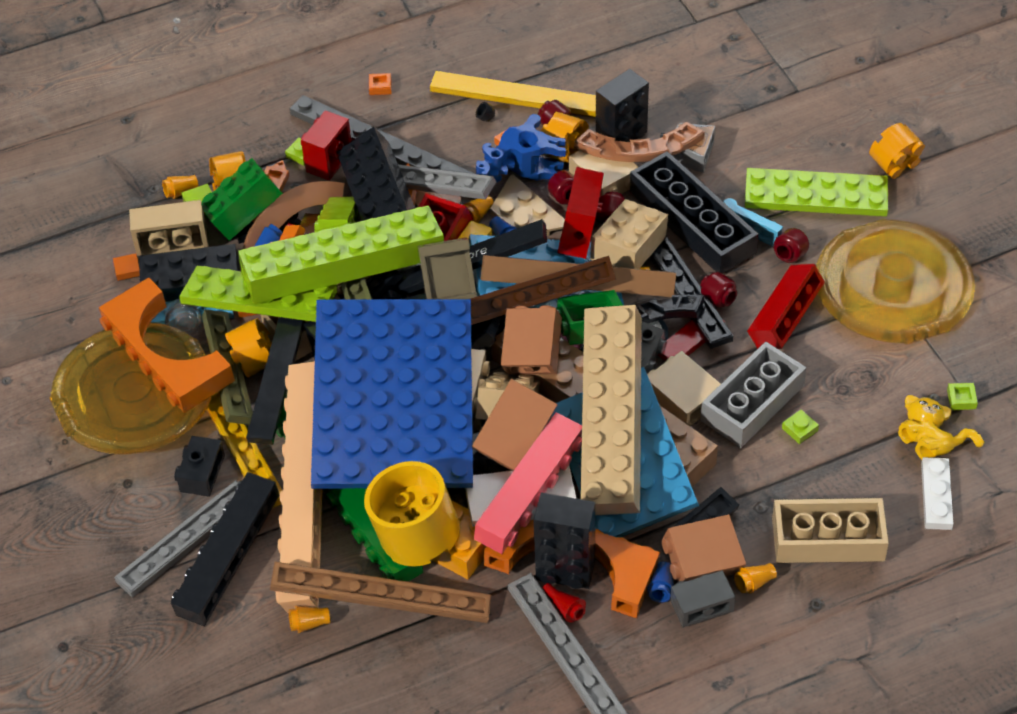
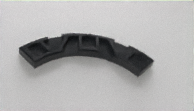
M691 294L672 295L670 299L657 301L656 298L634 305H636L642 321L648 324L670 318H697L704 304V296ZM584 343L579 348L582 352H584Z

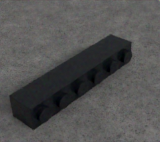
M247 472L243 480L238 482L233 498L224 506L222 517L218 523L213 525L210 537L206 544L200 547L195 563L187 569L184 582L172 595L171 605L176 616L205 627L280 496L276 482Z

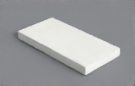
M568 466L565 471L562 469L559 471L557 483L553 489L548 488L545 493L576 498L570 466ZM513 471L473 475V488H465L472 526H475ZM536 507L531 512V520H534L535 512L537 509Z

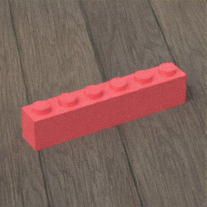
M557 412L553 415L475 524L474 540L500 554H503L508 546L512 547L515 544L519 535V529L522 526L525 528L532 517L531 512L535 507L537 508L540 493H545L548 488L553 489L559 478V471L561 469L565 471L571 462L572 453L574 451L578 452L581 449L582 425Z

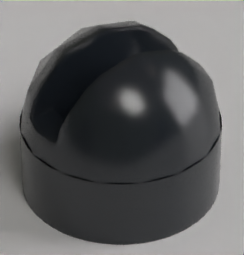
M482 102L477 107L475 115L478 119L488 122L495 117V109L489 103Z

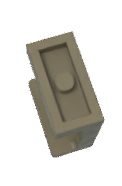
M467 237L418 246L426 299H470L478 296Z

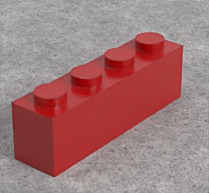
M815 264L791 265L747 330L757 349L765 342H768L777 349L783 348L825 283Z

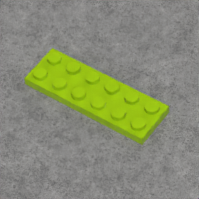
M747 168L745 208L887 217L888 176Z
M196 266L179 297L181 304L316 322L317 300H334L337 293V284L253 304L241 271Z

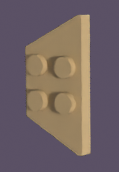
M513 174L510 175L490 208L493 217L498 216L516 228L543 219L546 223L547 236H550V231L563 229L565 219Z

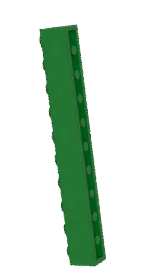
M284 405L276 432L280 438L286 437L283 430V422L286 420L287 414ZM367 488L323 489L329 505L332 508L336 507L338 509V515L345 526L349 524L352 528V534L358 544L363 543L366 547L365 551L372 563L377 562L380 566L379 570L383 578L409 582L423 574V565L405 566L398 564L383 550L365 509L364 497Z

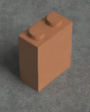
M543 305L540 308L517 306L514 309H507L501 367L509 375L557 374L562 317L556 308Z
M730 515L668 528L662 539L663 551L666 555L669 554L671 561V575L674 580L677 579V582L690 581L718 571H723L725 577L735 575V573L739 572L740 568L746 565Z

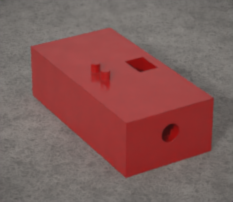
M576 167L557 253L586 259L596 212L601 213L603 203H598L604 176L603 172Z

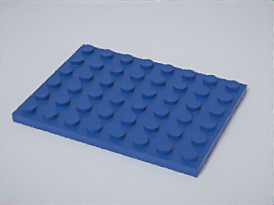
M471 299L317 300L311 489L368 488L371 481L381 471L394 464L407 461L423 462L434 467L441 474L446 488H473Z

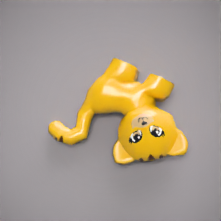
M908 395L905 398V408L908 411L909 420L901 423L898 435L905 444L918 442L915 452L921 460L922 457L933 458L948 454L956 446L962 444L966 438H971L978 448L984 445L985 442L982 436L974 429L964 428L956 436L939 429L943 422L951 416L950 408L941 406L937 401L928 397L919 399L916 396Z

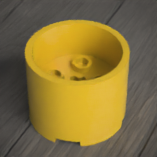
M417 461L397 463L381 471L369 484L364 497L365 509L383 550L394 562L405 566L427 565L431 563V559L439 556L445 550L450 551L459 536V519L444 480L434 467Z

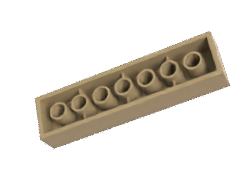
M636 305L584 309L581 499L595 502V515L640 513L642 317Z

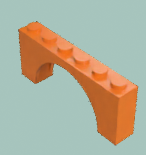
M147 278L100 306L99 310L102 317L99 320L106 331L110 330L117 344L126 347L129 357L133 361L137 360L143 373L146 376L151 375L159 391L164 390L167 393L166 396L172 406H178L185 413L233 383L235 379L232 367L218 351L196 359L174 360L154 353L145 345L144 337L149 324L157 314L167 308L163 292L150 278Z
M530 520L525 528L522 526L519 529V535L515 544L512 547L508 546L503 554L486 546L484 550V566L509 574L521 558L535 551L534 520ZM595 529V558L609 573L614 589L611 610L637 619L648 592V584L657 568L660 552L655 551L649 546H640L629 542L625 538L614 537L603 533L599 529Z

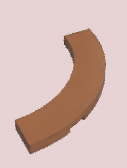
M686 121L678 128L663 134V137L650 140V138L621 142L615 141V138L588 129L574 141V148L607 160L645 162L656 158L666 151L673 156L689 149L704 138L705 131Z
M334 181L310 182L285 191L258 215L253 226L248 231L243 249L255 246L264 227L273 224L280 228L291 216L303 209L324 205L329 197H343L345 183Z

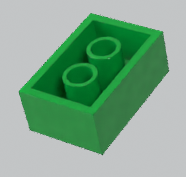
M251 158L249 161L243 162L232 176L225 178L215 191L208 193L202 200V207L210 221L230 241L283 193L255 160Z

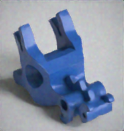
M532 114L523 125L509 127L503 133L500 144L496 148H491V143L483 144L482 150L485 154V160H477L476 174L493 176L496 183L502 180V174H508V170L514 171L521 177L536 181L542 179L550 180L557 173L556 170H563V162L549 161L540 155L552 154L565 157L566 148H563L565 146V138L552 137L536 130L541 123V117L537 114Z

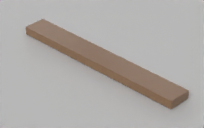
M483 255L480 280L518 284L579 265V263ZM613 267L616 280L585 289L596 291L615 290L619 293L672 297L674 295L676 273Z
M276 561L274 562L270 585L271 591L488 623L492 595Z

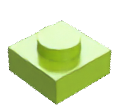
M298 138L285 151L286 158L305 166L301 138Z
M948 383L947 393L951 410H971L977 408L978 402L974 383Z
M799 410L782 422V429L798 444H801L818 432L819 424L803 410Z

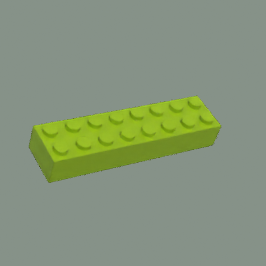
M428 205L238 250L242 276L252 302L256 304L420 264L418 246L444 241V235Z

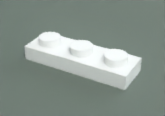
M922 457L921 470L925 529L952 530L953 511L949 459Z

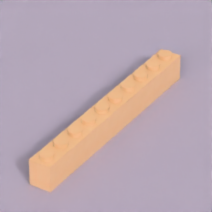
M315 361L289 365L288 375L285 376V385L288 391L287 398L284 399V408L287 414L286 420L283 422V430L286 437L285 443L282 445V454L285 461L284 467L281 468V477L284 484L283 490L280 492V501L283 507L282 514L279 515L281 538L278 539L280 562L320 568L322 489H311ZM276 591L277 603L287 613H289V609H295V606L319 608V598Z

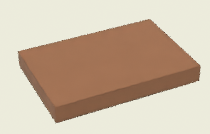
M511 379L474 441L473 449L514 471L545 428L557 404Z

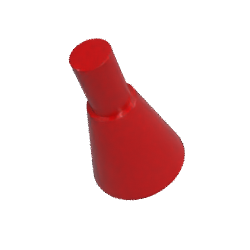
M550 583L543 586V591L553 600L567 622L578 621L584 616L586 612V602L584 599L559 591Z

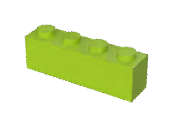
M329 197L327 203L323 205L320 215H318V220L315 221V232L358 222V209L354 198Z

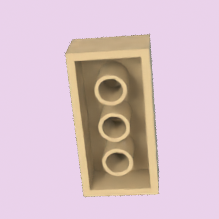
M883 498L774 500L772 522L776 563L885 561L889 542Z

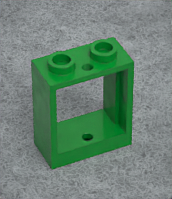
M610 290L557 298L556 309L562 317L561 334L566 336L569 345L584 343V320L572 321L584 319V309L623 306L616 291Z

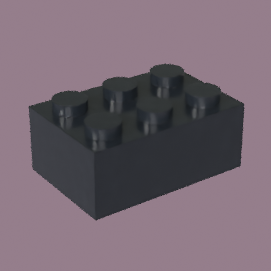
M628 69L597 89L596 133L615 138V141L630 142V140L643 137L648 130L649 82L633 70Z

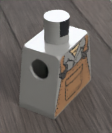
M692 124L705 131L704 138L689 149L673 155V157L684 167L704 173L714 145L715 126Z

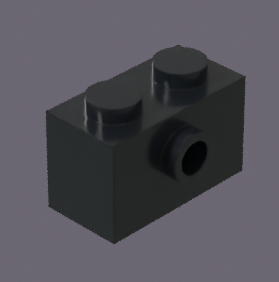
M191 436L189 444L185 445L183 449L182 463L176 467L174 475L180 492L210 497L225 457L221 440Z

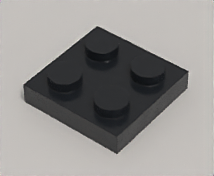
M501 316L483 321L471 330V349L481 350L484 348L487 350L495 343V335L500 330Z

